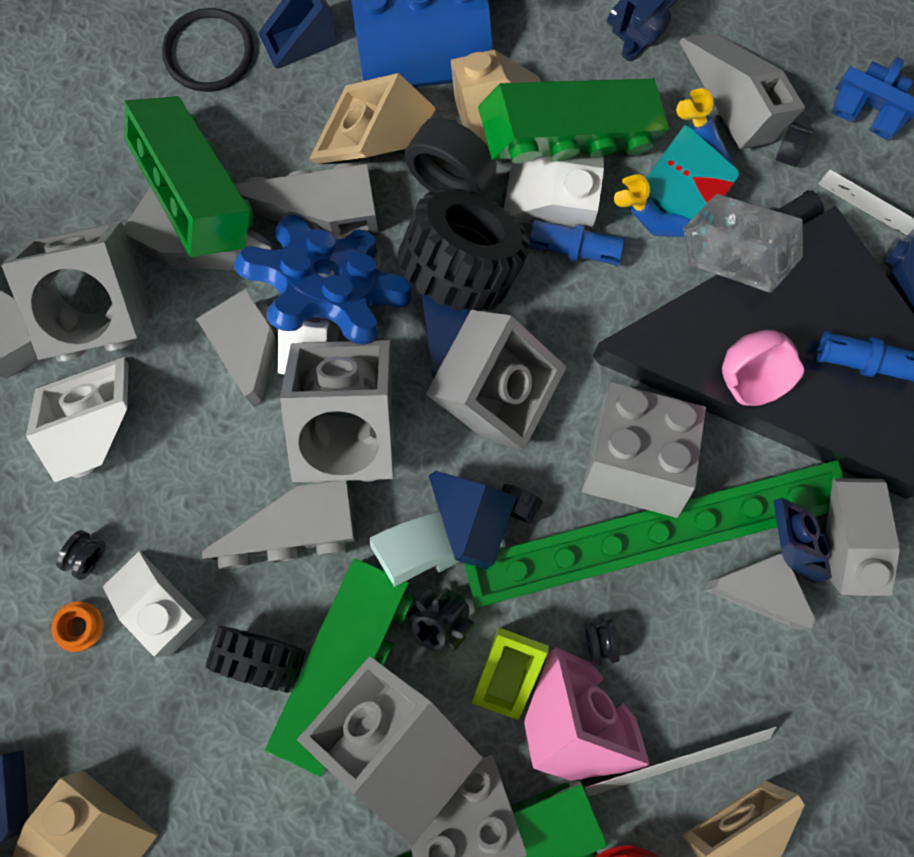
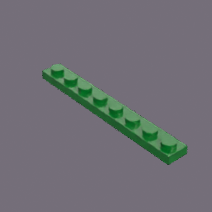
M836 460L689 499L678 518L647 510L500 549L495 564L488 569L464 563L475 609L778 528L774 500L782 497L811 511L814 517L826 515L829 510L833 478H844L839 462Z

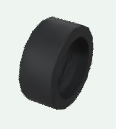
M441 117L428 119L405 149V162L409 171L429 191L437 192L438 189L442 188L454 191L456 188L482 195L496 173L497 163L491 159L489 147L469 128L453 120Z

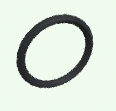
M216 8L197 9L178 18L167 31L162 45L163 62L172 78L184 87L202 92L218 91L237 82L247 72L254 53L253 38L243 21L233 13ZM206 17L220 18L234 25L243 37L245 51L240 65L232 74L215 82H197L185 77L177 70L172 60L171 48L174 38L191 21Z

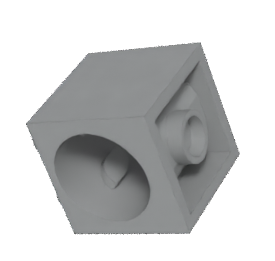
M122 221L29 240L1 264L38 360L56 356L57 361H68L84 355L86 349L104 346L107 351L125 348L134 343V339L138 337L151 311ZM61 269L80 270L100 281L106 288L112 301L108 312L99 315L86 314L68 305L59 294L55 284V279Z
M390 340L373 341L363 345L352 341L291 343L280 395L291 481L323 483L327 481L393 479L395 415ZM341 411L357 416L338 417L326 412Z
M370 656L297 739L349 791L411 846L415 844L483 758L431 701Z

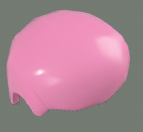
M761 330L742 336L727 350L722 366L723 378L736 401L742 405L759 406L777 400L793 389L802 378L805 370L798 356V350L792 340L784 333L776 330Z

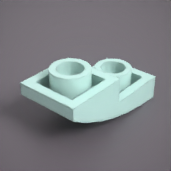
M440 512L404 522L370 537V546L394 587L434 566L439 573L460 562L454 558Z

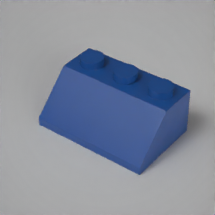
M351 0L363 81L399 73L414 88L453 83L450 60L465 57L475 52L493 50L488 0Z

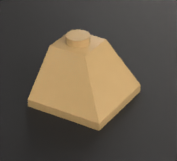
M496 50L475 52L465 57L450 60L455 103L463 126L473 131L488 146L478 110L479 104L499 83L541 82L539 76Z
M399 73L346 85L309 160L313 163L321 164L365 158L406 149L420 127L428 119H431L436 108Z
M82 770L61 777L25 822L12 857H143L160 834Z
M765 780L681 836L694 857H782L805 804L798 794Z

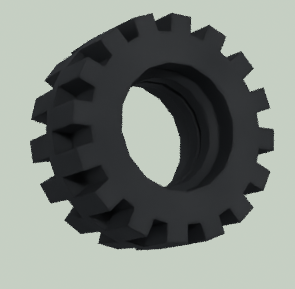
M218 626L205 668L242 683L289 693L292 692L301 672L306 651L263 635L232 627Z

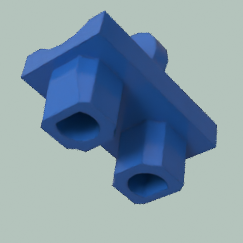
M896 56L888 68L872 61L865 73L850 66L844 76H841L835 87L839 92L831 113L853 122L863 105L866 104L879 110L869 131L888 141L892 139L905 124L914 118V97L906 93L911 87L913 80L899 74L905 60Z

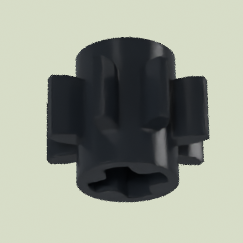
M430 588L427 589L415 601L417 606L408 614V618L413 621L412 632L416 640L422 646L435 652L442 648L444 644L452 652L455 651L467 638V632L474 626V622L468 618L470 612L465 599L448 588H445L438 596Z

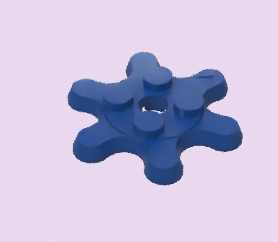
M294 215L284 216L275 227L274 235L283 246L282 249L268 250L250 246L244 248L234 261V269L241 277L252 281L266 282L278 290L280 296L268 308L267 319L270 324L282 331H296L308 319L321 317L335 322L348 340L361 345L369 344L375 341L378 336L377 320L369 310V307L383 304L394 308H402L410 303L412 297L410 282L400 275L384 273L376 269V262L374 260L377 252L376 241L370 232L358 229L352 231L346 238L336 240L327 231L311 230L306 221ZM331 271L334 272V275H330V276H328V277H326V278L319 275V274H327V275H329V274L331 273Z

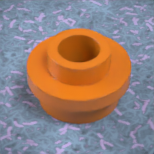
M80 601L71 602L63 606L54 616L51 628L52 636L56 644L66 651H85L93 647L101 638L104 621L100 611L94 605ZM81 617L86 622V630L82 635L76 636L72 631V625L77 618Z

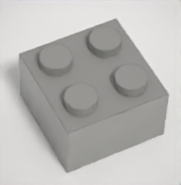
M471 310L426 395L482 438L525 450L567 366L512 315Z
M610 382L597 416L582 492L678 518L696 486L706 407Z

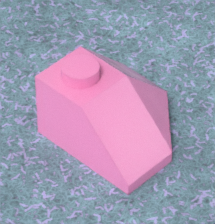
M557 647L548 654L524 720L533 768L573 781L641 770L650 765L636 717L624 703L615 708L609 696L597 686L604 678L591 662Z

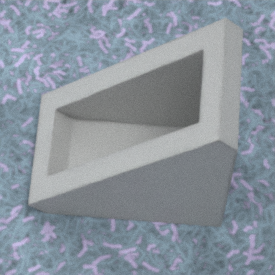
M782 553L766 557L709 580L704 589L707 592L795 630L812 629L815 622L813 613L796 576L784 561Z

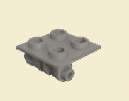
M493 754L481 759L413 846L410 845L413 857L527 856Z

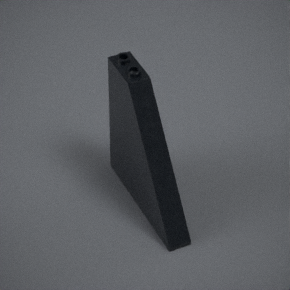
M836 206L598 343L593 357L602 366L682 401L704 406L709 413L823 463L838 460L841 471L859 479H883L887 483L888 491L907 499L914 496V383L910 380L878 373L873 377L861 375L859 369L817 361V354L822 353L817 351L819 342L825 331L866 341L870 337L883 339L884 345L914 351L913 312ZM776 330L784 333L792 340L798 350V356L805 370L802 378L792 390L775 401L759 406L738 403L726 385L722 374V366L727 350L742 336L757 331Z

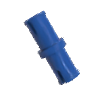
M535 219L530 234L529 248L569 255L568 260L577 262L579 257L618 267L625 237L619 238L585 231L584 225L576 224L575 228Z
M830 331L823 333L817 350L822 353L817 354V361L859 369L861 375L873 377L878 373L910 380L914 383V351L884 345L883 339L870 337L866 341L834 334Z

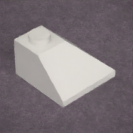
M587 153L577 154L561 161H554L551 156L537 157L534 160L521 164L512 163L511 160L504 210L510 212L518 223L533 225L534 220L538 219L542 222L575 228V225L579 224L585 226V231L591 232L599 208L604 157L591 158L590 154Z
M125 357L35 389L26 437L54 482L71 476L74 478L85 476L103 464L127 410L129 365Z

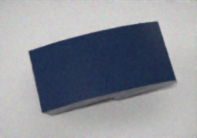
M783 497L774 500L778 534L784 561L795 573L810 582L818 583L831 579L832 575L829 565L831 548L824 533L820 531L813 513Z

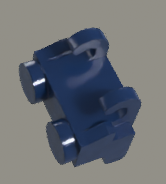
M620 0L614 6L607 18V23L613 27L612 32L624 41L621 54L627 61H633L668 28L671 21L669 9L677 0Z

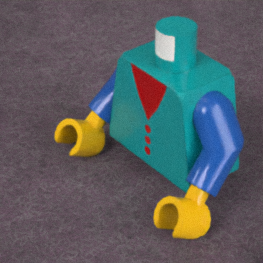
M707 89L691 90L690 96L694 104L690 99L682 100L678 103L676 109L678 116L684 120L692 119L693 123L690 127L684 125L648 176L645 178L640 174H635L623 178L622 182L629 190L615 193L614 202L620 207L630 206L631 212L654 236H689L697 238L710 219L733 234L749 211L727 196L740 174L738 169L734 167L712 117L707 116L713 108V97Z

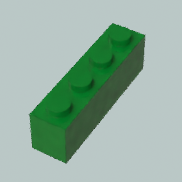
M655 78L499 83L478 106L491 159H511L512 163L515 164L526 163L537 157L551 156L552 160L561 161L577 154L587 153L590 154L591 158L604 157L615 151H626L627 155H638L650 150L654 146L653 141L669 130Z
M179 96L125 100L124 140L188 255L196 257L246 248L248 228H251L253 225L251 205L247 199L241 197L236 189L231 172L228 169H224L218 160L212 142L207 141L203 136L196 116L189 113Z
M353 558L264 751L319 777H322L328 771L297 739L369 656L385 667L394 643L387 641V637L394 622L403 625L415 597L407 594L411 586L409 582L405 581L394 587L386 572Z
M568 780L510 806L527 853L525 857H596L598 850L607 847L584 788L579 780ZM408 850L395 857H413L412 851Z

